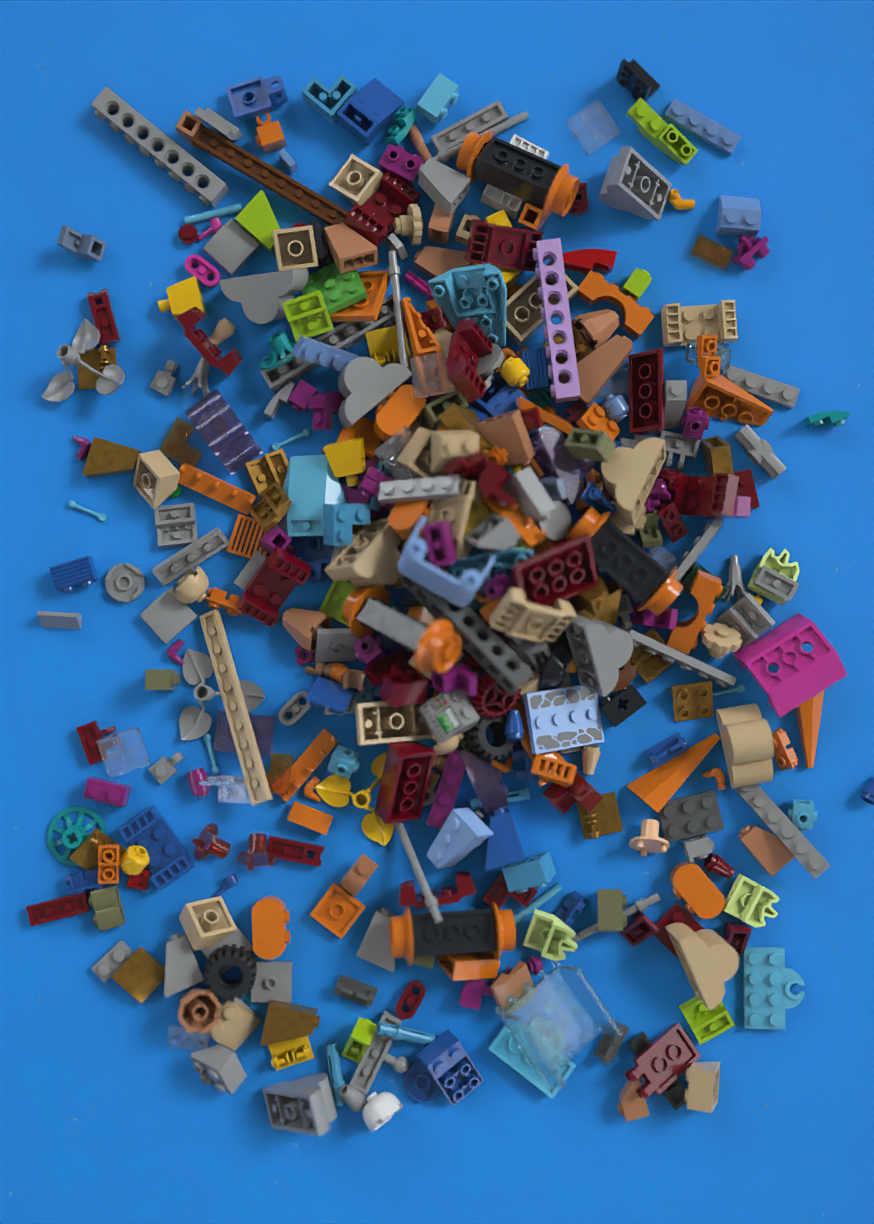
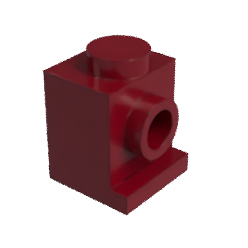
M580 183L575 198L581 197V200H574L567 214L578 216L587 212V183Z

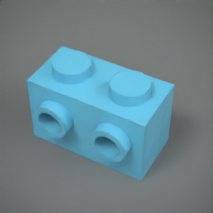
M439 73L417 103L418 113L437 125L440 120L443 121L447 116V109L450 105H454L460 96L458 94L459 86Z

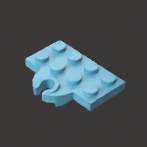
M746 946L743 954L745 1029L786 1030L785 1009L794 1008L800 1004L805 996L804 991L790 992L792 984L796 983L800 986H805V983L796 971L785 967L784 947Z
M511 1015L488 1049L553 1099L576 1067L572 1061L561 1054L565 1041L562 1030L557 1026L554 1035L546 1037L544 1031L552 1025L553 1022L551 1020L539 1019L527 1027Z

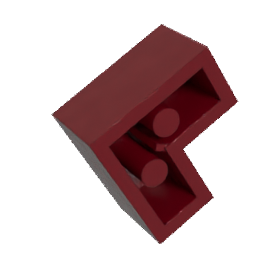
M408 662L391 664L390 675H385L383 678L380 697L390 707L408 704L415 705L425 702L429 680Z
M577 771L575 772L572 785L566 788L553 782L542 793L563 815L577 801L590 812L603 799L596 789Z

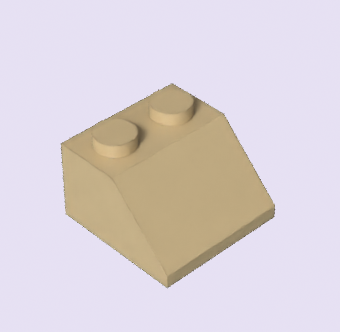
M419 427L397 461L420 478L444 476L446 472H430L431 431Z
M471 430L431 431L430 472H445L444 465L460 456L468 460L470 454L479 451V434Z
M160 450L138 455L133 486L155 509L177 489L180 479L179 471Z
M222 896L187 903L178 917L193 951L212 947L237 930Z
M235 997L234 1001H230V998H228L219 1012V1023L207 1031V1033L216 1042L236 1051L263 1019L241 999L238 1000Z
M696 1062L690 1066V1069L687 1068L686 1081H689V1087L685 1090L684 1095L687 1109L708 1113L713 1112L718 1103L720 1062Z

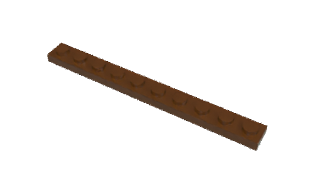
M201 124L192 138L193 145L329 226L339 223L345 224L348 211Z

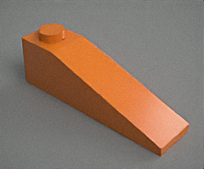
M700 374L692 386L684 407L685 410L686 408L692 409V407L702 408L706 411L707 418L709 416L718 417L723 421L732 419L738 420L739 423L763 426L774 412L772 408L720 374L717 377L705 378L701 377Z

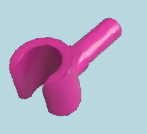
M218 218L211 219L209 221L211 228L199 235V240L201 241L209 234L217 233L223 227L221 220Z

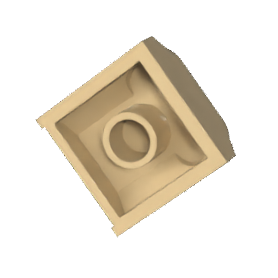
M351 154L350 158L328 185L351 200L353 205L358 204L362 206L379 188L383 174L377 168Z

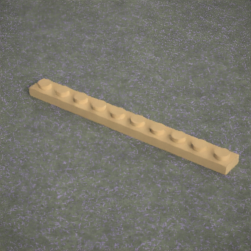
M214 609L199 616L251 805L256 806L272 800V796L219 610Z

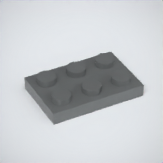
M715 790L668 800L658 812L663 836L668 842L724 829Z

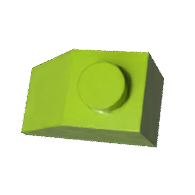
M359 1017L341 1056L359 1064L370 1046L376 1024L372 1023L369 1019Z

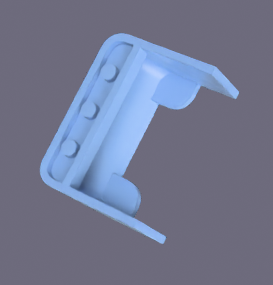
M424 515L398 561V570L404 576L456 606L465 607L473 599L497 556L492 555L482 574L475 570H467L459 580L453 578L422 560L427 552V546L422 539L418 538V535L428 519Z

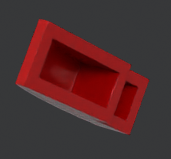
M580 249L563 253L564 269L588 274L593 268L611 272L617 251Z

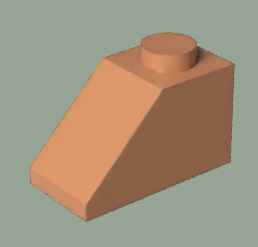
M640 1077L634 1082L632 1079L630 1081L627 1080L618 1096L620 1103H617L619 1115H624L626 1122L650 1116L645 1098H640L636 1093V1090L642 1086Z

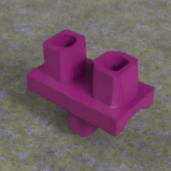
M752 235L749 237L740 236L738 238L740 245L736 247L740 253L732 259V262L740 264L745 271L751 270L756 265L751 256L756 254L759 259H762L770 253L766 245L769 241L768 238L764 236L763 238L757 237L754 239Z
M664 479L655 480L654 488L651 489L644 504L648 512H652L654 506L660 505L661 500H671V494L667 490V482Z

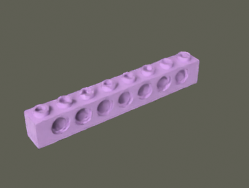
M556 238L536 241V248H533L532 251L534 261L537 260L538 268H535L536 280H540L541 285L537 289L538 298L543 301V307H540L541 319H545L546 326H543V337L548 340V346H545L546 358H550L551 363L548 366V376L553 378V385H550L551 397H555L556 403L579 400L581 394L561 240ZM550 259L554 264L546 266L543 261ZM552 278L556 281V284L548 285L546 280ZM550 298H556L559 301V303L556 305H551L548 302V300ZM558 317L561 323L554 325L551 319ZM555 337H561L564 340V342L562 344H556L554 343L553 339ZM563 356L566 359V363L559 364L556 362V358ZM560 376H566L568 377L569 382L566 384H562L559 382L558 378Z

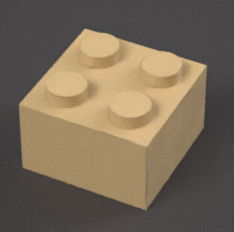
M312 225L272 230L278 272L318 266Z

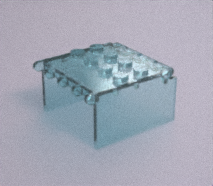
M552 960L555 968L548 974L543 970L539 971L541 980L532 987L526 982L524 987L527 991L516 1000L511 995L509 1000L512 1004L504 1011L500 1007H497L495 1011L538 1075L542 1076L547 1084L564 1089L567 1086L557 1073L559 1069L556 1064L562 1068L574 1058L570 1052L571 1050L575 1055L582 1051L588 1045L585 1038L592 1042L601 1032L619 1038L623 1036V1033L580 969L564 966L559 961Z

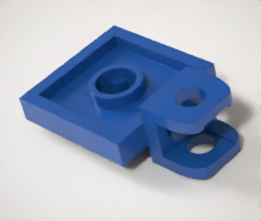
M263 76L226 87L236 123L272 112V107L282 105L288 101L281 76H273L263 79ZM275 83L279 84L277 87H272ZM281 94L282 97L276 98V95Z
M323 535L295 536V557L311 565L310 576L306 582H326L328 575L325 569L331 563L333 546L324 544ZM315 539L319 542L317 549L311 547V543H314Z

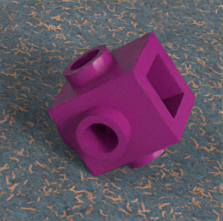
M699 407L686 408L685 414H682L679 422L682 436L702 439L704 430H707L709 426L706 411Z
M367 634L363 638H358L356 644L353 645L357 651L354 653L361 663L364 661L368 666L387 656L381 648L383 643L377 636L373 638L370 634Z

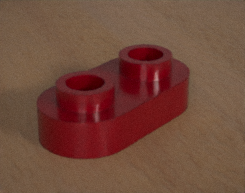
M412 980L404 989L396 1004V1014L399 1018L404 1020L410 1019L417 1011L426 992L425 985L421 981ZM413 987H418V988H419V992H418V993L412 992V988H413ZM405 1004L410 1007L407 1011L402 1009V1006Z

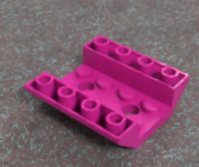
M800 613L733 654V657L744 671L748 669L767 694L768 703L779 718L847 676L837 651L814 622ZM804 644H810L813 650L805 652L801 647ZM776 665L779 668V672L770 673L768 667Z

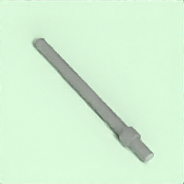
M524 111L488 130H492L494 135L528 119V113ZM463 142L447 151L442 150L438 152L437 156L432 159L442 164L449 161V158L459 154Z
M389 251L390 267H388V275L391 277L400 364L409 368L399 284L400 267L397 266L396 251Z
M402 822L394 823L425 897L424 903L427 910H430L435 924L440 923L443 919L437 907L439 904L436 897L431 893Z
M658 893L635 901L636 904L623 910V915L628 917L638 911L642 912L648 909V906L661 900ZM598 923L576 933L574 938L570 939L576 943L598 932Z

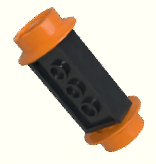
M487 130L483 135L471 131L465 138L457 157L456 168L471 178L470 184H473L478 179L543 209L542 214L544 218H547L552 213L564 217L571 208L580 185V179L569 174V164L560 166L494 137L492 130Z
M591 506L565 537L570 541L588 533L591 539L595 564L640 602L637 611L649 609L655 616L660 615L683 589V585L674 578L677 569L673 568L668 572L607 519L611 513L610 511L600 514Z
M373 585L368 588L358 587L347 597L343 607V618L349 623L350 631L354 636L363 638L367 634L375 632L415 654V666L422 673H430L434 670L442 673L449 670L456 662L461 651L462 641L460 636L454 633V627L450 621L440 619L429 626L424 622H418L416 618L409 614H402V611L394 606H388V592L380 585Z
M491 902L490 909L440 912L443 921L435 924L431 913L410 914L409 907L405 908L402 916H390L389 920L392 958H405L409 966H412L413 958L493 953L494 959L499 960L502 951H513L516 945L513 912L511 909L499 910L495 902Z

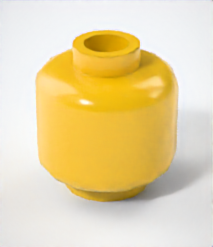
M510 357L501 365L500 375L510 387H522L529 381L527 377L530 374V370L520 358Z
M138 845L129 846L119 859L121 870L127 875L140 874L150 861L147 850Z

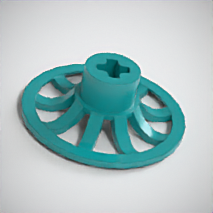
M279 331L270 336L267 342L272 350L260 361L259 368L261 370H270L294 359L295 356L291 352L297 343L295 339L289 340L285 331ZM284 350H287L292 355L287 358ZM279 353H280V356H281V359H282V361H280V362H278Z
M81 806L70 807L59 812L51 821L47 833V841L52 854L64 864L79 866L74 861L67 860L72 849L76 850L90 835L87 834V831L97 823L101 828V832L107 835L106 826L102 818L93 810ZM79 811L78 820L73 825L68 813ZM85 813L95 818L85 827L81 826ZM62 816L66 820L67 829L55 825ZM53 830L63 834L62 839L53 842ZM64 844L67 847L63 856L56 851V846Z

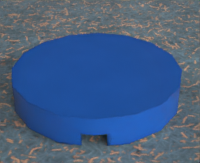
M421 1061L411 1064L403 1076V1087L406 1095L411 1100L424 1103L434 1100L440 1094L441 1090L424 1068Z

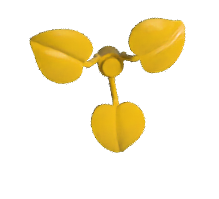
M387 752L374 759L371 765V772L378 776V778L367 790H360L356 794L350 792V780L337 774L330 775L315 786L318 795L331 806H346L349 803L350 795L356 807H365L366 810H370L372 813L367 814L362 820V830L368 838L383 846L390 841L395 824H385L375 812V809L369 806V803L372 799L370 792L382 778Z

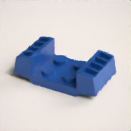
M153 804L123 824L118 830L125 843L130 841L132 845L142 846L147 850L150 857L147 868L153 875L150 879L158 889L166 888L196 867L187 850Z

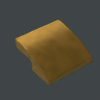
M282 448L245 463V469L259 501L263 499L260 493L274 482H277L283 489L289 462Z
M277 482L260 493L263 499L248 510L265 534L283 518L292 503Z
M654 628L644 634L666 645V642ZM633 646L630 661L637 664L636 672L647 685L673 665L662 659L663 656L656 654V656L645 652L646 648Z
M140 946L117 970L112 978L142 1004L164 980L165 967Z

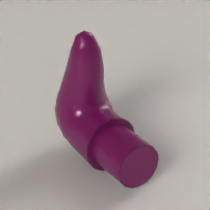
M73 436V440L81 445L76 457L83 461L86 454L88 455L91 443L86 438Z
M181 639L168 648L167 656L169 659L183 665V660L177 655V652L180 651L179 649L185 645Z

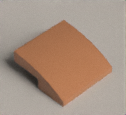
M521 961L518 962L509 975L501 973L490 987L503 1017L517 1011L536 993L527 965Z

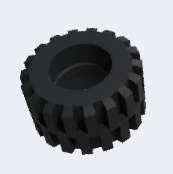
M507 713L506 716L500 715L499 719L494 717L492 720L489 718L484 719L478 714L480 720L471 729L463 732L465 733L463 741L466 742L464 746L470 750L469 754L471 756L475 755L476 759H482V761L499 760L507 757L508 753L514 750L512 746H516L517 742L507 740L506 735H504ZM488 725L494 732L492 745L488 743L485 736Z
M228 944L223 945V949L219 947L215 950V953L210 955L204 977L208 990L210 992L214 991L216 998L221 996L223 1001L226 998L234 1001L235 997H237L239 1000L243 998V994L247 995L250 992V988H253L257 964H255L254 956L251 957V952L249 950L244 951L245 947L240 946V948H236V944L228 947ZM232 964L239 967L243 975L236 980H227L221 976L219 969L225 965Z

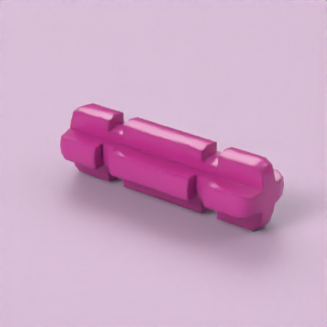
M408 271L404 277L405 281L409 284L412 283L414 288L427 295V298L430 300H434L429 284L419 276L416 277L414 272Z

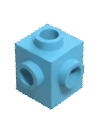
M338 744L331 756L327 771L350 779L352 773H357L361 762L358 761L360 753Z
M792 799V808H788L787 818L799 831L813 829V823H817V811H814L815 805L813 801Z

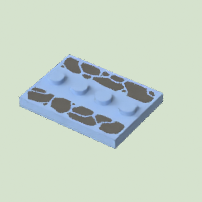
M582 685L523 694L532 754L604 742L597 693Z

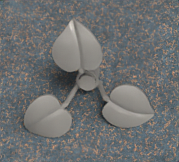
M84 318L72 346L63 344L58 348L57 357L62 360L61 364L67 372H59L52 378L46 391L41 395L45 400L62 402L73 393L75 389V384L72 382L74 376L68 365L77 366L81 364L98 375L100 378L96 382V389L102 395L114 393L124 382V371L118 365H107L103 373H100L81 360L79 354L93 350L100 339L99 330L87 319Z
M187 649L183 658V676L189 684H198L194 689V696L198 699L201 710L196 706L185 708L179 718L181 740H195L204 736L212 725L211 716L204 713L205 707L203 702L210 701L213 696H221L220 692H215L212 687L204 685L205 679L210 678L214 672L211 658L204 653ZM241 680L239 682L249 713L261 704L265 699V694L254 682Z

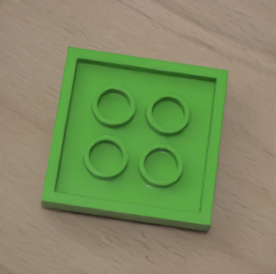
M335 262L309 274L308 282L302 290L303 295L321 290L329 315L368 297L358 271L353 270L340 274Z

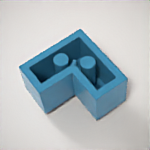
M341 74L330 88L313 77L301 92L303 101L334 125L337 122L336 113L357 92V86Z
M323 504L324 544L352 545V525L370 524V504Z
M550 851L531 855L526 860L507 864L502 869L509 892L516 891L517 894L528 891V888L533 886L535 889L543 888L556 875Z

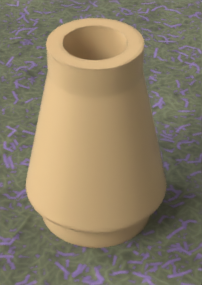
M224 317L223 320H219L208 340L218 346L234 334L236 327Z
M589 744L584 745L583 749H581L582 773L594 774L601 754L599 746Z

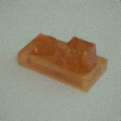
M699 235L690 255L726 270L734 251Z

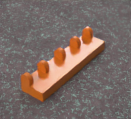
M187 463L182 464L179 469L180 479L178 483L246 515L250 513L248 510L253 506L257 496Z
M483 495L481 496L482 502L494 514L509 518L521 536L519 540L528 550L545 539L547 533L544 530H539L533 523L534 519L532 517L528 518L520 510L521 506L518 503L513 507L507 504L504 507L495 499L491 501Z
M324 728L273 787V790L285 802H288L337 745L339 740Z

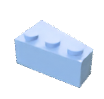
M469 807L453 809L426 856L438 869L454 866L466 857L472 849L481 845L482 841L487 837H491L494 833Z

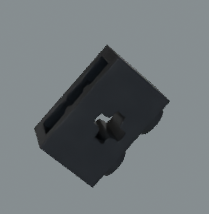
M633 684L618 690L615 696L611 697L609 695L601 701L602 705L599 709L613 727L618 726L647 704ZM619 699L626 701L624 703L625 708L617 707Z

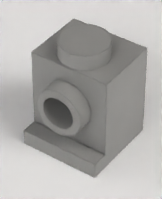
M706 835L681 841L686 859L690 863L694 862V857L696 859H703L708 857V853H712L715 850L712 839H708Z

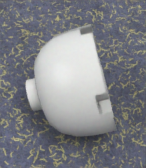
M374 1092L366 1098L368 1103L363 1108V1120L370 1132H373L389 1121L394 1112L398 1113L404 1106L390 1092H382L378 1095Z

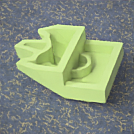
M770 548L756 566L747 589L782 606L786 602L785 599L753 582L763 565L796 582L800 573L798 562L788 563L790 553L786 549L776 557L774 550Z
M738 874L725 899L722 910L755 928L764 927L766 925L765 916L775 918L778 915L771 904L777 903L780 898L773 891Z
M537 909L534 910L523 946L541 951V957L553 961L566 960L564 951L574 952L578 948L577 944L570 939L576 935L570 927L555 915Z

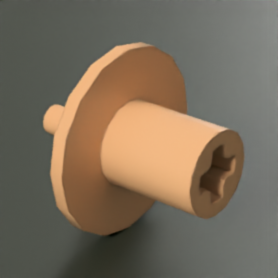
M654 819L642 820L641 836L634 837L629 841V846L634 850L640 851L642 857H646L647 853H666V850L670 847L667 840L659 838V822Z

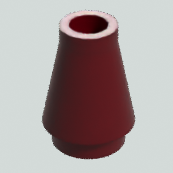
M708 854L703 863L707 871L728 879L733 876L735 871L718 854Z

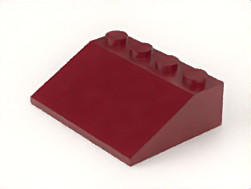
M588 533L513 565L512 588L522 589L526 602L544 607L552 606L557 599L565 600L599 585L591 539Z

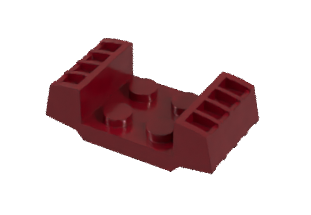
M389 171L381 178L379 188L362 206L356 204L347 215L345 225L377 247L394 231V218H399V215H407L409 204H418L420 193Z
M472 219L465 260L478 264L490 263L494 267L535 272L537 260L534 261L532 249L536 248V241L542 240L544 232L536 231L532 228H516Z
M193 307L177 316V320L184 328V336L211 366L219 367L230 376L243 360L238 350L234 348L225 357L221 356L222 351L216 344L212 345L207 340L208 335L201 328L199 330L196 328V325L207 316L199 308Z
M473 318L459 320L456 331L451 335L445 366L448 368V379L453 382V385L458 388L469 403L483 397L487 386L476 373L479 358L493 353L492 342L480 330Z
M715 473V476H688L683 474L684 477L678 478L679 489L675 491L668 490L671 494V500H665V504L668 505L673 501L680 515L733 517L740 477L728 473Z
M277 546L266 557L245 587L243 594L235 604L237 609L273 627L279 619L278 610L297 584L303 586L310 576L311 565Z
M455 872L458 888L453 889V886H445L441 888V891L436 892L430 889L432 895L437 899L438 906L457 903L462 897L476 893L470 872ZM414 879L401 883L400 906H415L418 909L427 908L424 903L425 897L423 892L421 891V894L417 895Z

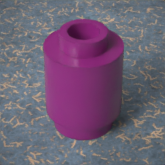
M505 574L495 575L485 583V594L491 599H499L510 590L511 580Z
M203 767L187 772L189 776L187 780L192 796L197 795V798L209 795L208 790H211V786Z

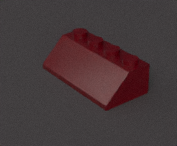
M662 348L631 354L628 357L631 434L644 436L659 434L665 428Z
M409 741L389 743L375 812L385 824L421 818L436 752L434 749Z

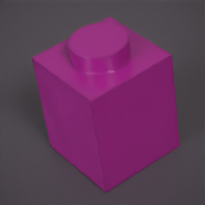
M300 379L288 398L291 403L290 407L299 413L301 410L307 413L309 402L318 393V390Z

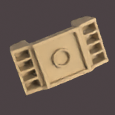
M721 300L719 304L683 307H680V303L665 304L661 308L663 347L697 346V335L706 334L718 335L717 345L738 342L735 300Z
M460 480L459 497L432 499L427 523L449 519L457 559L467 558L471 544L462 542L471 501L481 502L482 493L479 485L474 481Z
M511 588L489 615L490 627L501 630L508 636L542 643L543 641L555 642L556 638L561 635L563 630L566 629L577 615L571 604L564 600L557 599L551 608L526 602L522 589Z

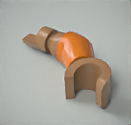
M317 662L315 667L307 666L305 668V673L318 676L325 674V677L330 678L332 681L341 683L343 689L350 687L358 689L359 692L364 690L366 674L359 670H350L345 664L334 662L333 664L328 663L326 665L325 662Z

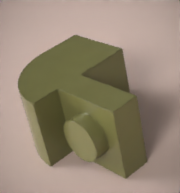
M654 506L652 512L646 511L644 514L647 521L643 529L636 530L638 541L641 542L643 548L663 546L656 506Z

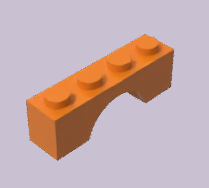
M590 271L579 285L576 295L590 306L600 301H608L615 304L623 315L622 329L638 340L654 318L651 310L645 306L641 307L632 296L624 295L620 292V288L617 285L609 284L600 273Z
M698 570L690 587L691 594L698 602L697 612L687 621L676 622L675 630L671 629L668 634L666 646L689 654L691 649H695L698 643L696 637L699 632H703L707 623L704 620L707 614L711 615L715 604L713 601L715 597L720 596L723 590L720 578Z

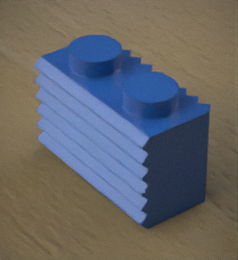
M545 347L521 350V356L518 358L530 370V374L527 377L529 381L522 388H526L527 392L550 389L551 383L548 376V360Z
M90 556L50 567L55 589L63 591V593L72 592L75 590L74 587L82 585V587L91 586L94 584L93 581L98 580L94 563Z

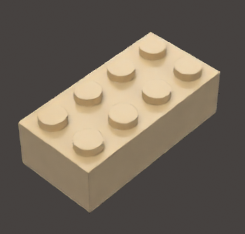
M553 261L548 262L546 266L553 265ZM565 274L569 302L577 294L579 288ZM536 275L506 301V333L519 347L545 324V319H541L540 307H543V301L538 298L537 288L541 287L540 280H536ZM549 278L546 280V283L552 286L556 284V281ZM550 298L548 300V302L551 305H556L559 303V301L556 298Z

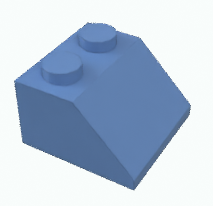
M720 195L716 234L738 237L742 235L749 237L752 235L755 238L760 231L762 211L759 199Z

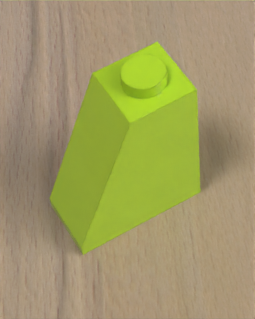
M260 190L237 215L235 220L246 233L273 255L275 250L272 230H280V227L265 193Z

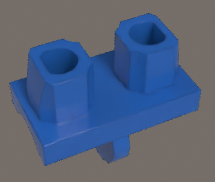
M521 745V748L514 749L511 752L513 761H524V767L514 769L516 780L527 779L528 782L534 781V775L530 773L531 763L533 762L527 751L524 750L523 745Z

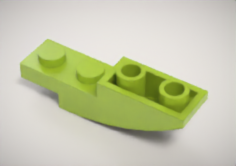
M641 97L627 111L626 115L639 127L637 130L658 149L684 166L687 165L698 152L671 123L668 125Z

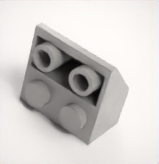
M507 638L510 640L507 645L523 663L528 665L531 670H536L539 674L544 673L548 660L555 649L552 642L543 641L538 643L528 640L518 645L512 638Z
M220 1044L190 1055L194 1063L193 1068L200 1074V1080L206 1085H213L221 1093L225 1091L232 1095L247 1077L235 1052Z

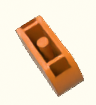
M402 385L397 391L393 390L386 398L388 402L385 405L381 404L375 411L374 431L381 440L388 443L399 442L422 414L426 405V398L423 392L413 385Z
M432 499L396 502L390 512L388 522L401 539L409 540L422 516L428 517ZM422 530L419 533L418 538L423 535Z
M684 861L678 863L672 869L670 884L674 888L671 891L678 899L683 898L687 904L684 906L692 915L695 913L700 918L710 919L720 914L725 903L724 896L697 864Z
M271 895L262 897L252 908L253 951L260 958L267 960L279 957L291 939L290 930H287V923L290 922V911L286 910V904L279 897Z

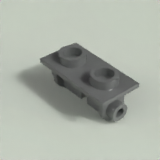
M340 974L334 994L371 1007L378 988Z
M611 1018L593 1055L599 1057L606 1064L608 1062L612 1064L629 1027Z

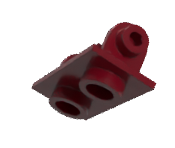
M661 468L656 479H664L667 482V490L675 491L680 487L678 478L684 477V475L676 473L674 469L665 470Z
M673 501L668 505L664 504V502L657 505V514L671 542L674 544L686 535L688 530Z

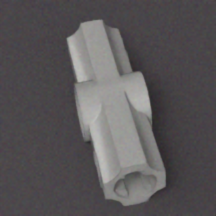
M748 424L734 435V438L747 451L750 460L756 465H760L772 480L786 469V466L773 453L771 445L764 439H760Z

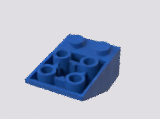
M374 78L345 102L336 113L337 120L342 127L368 147L405 102Z
M498 371L494 375V380H491L492 384L485 391L483 397L472 401V405H475L488 416L494 417L518 410L519 407L515 402L519 396L528 401L530 400L517 386L510 387Z
M318 676L305 700L310 701V706L320 709L328 707L329 712L340 715L351 710L357 689L350 687L343 689L341 683Z
M448 1029L417 1054L424 1068L453 1107L484 1082L460 1041Z

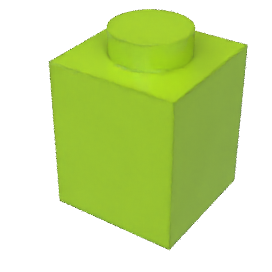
M636 267L621 292L624 295L632 296L637 303L653 278L650 277L646 270Z

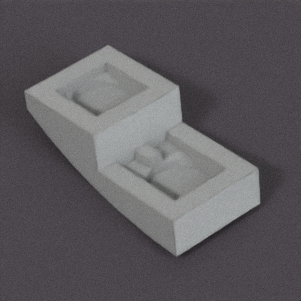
M294 383L287 384L272 398L264 411L266 417L273 420L281 402L289 405L288 398L296 387Z

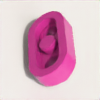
M193 254L187 257L185 268L189 274L196 276L198 281L209 288L216 287L220 283V273L214 266L199 255ZM194 264H199L197 269H193ZM209 276H214L212 281L208 280Z

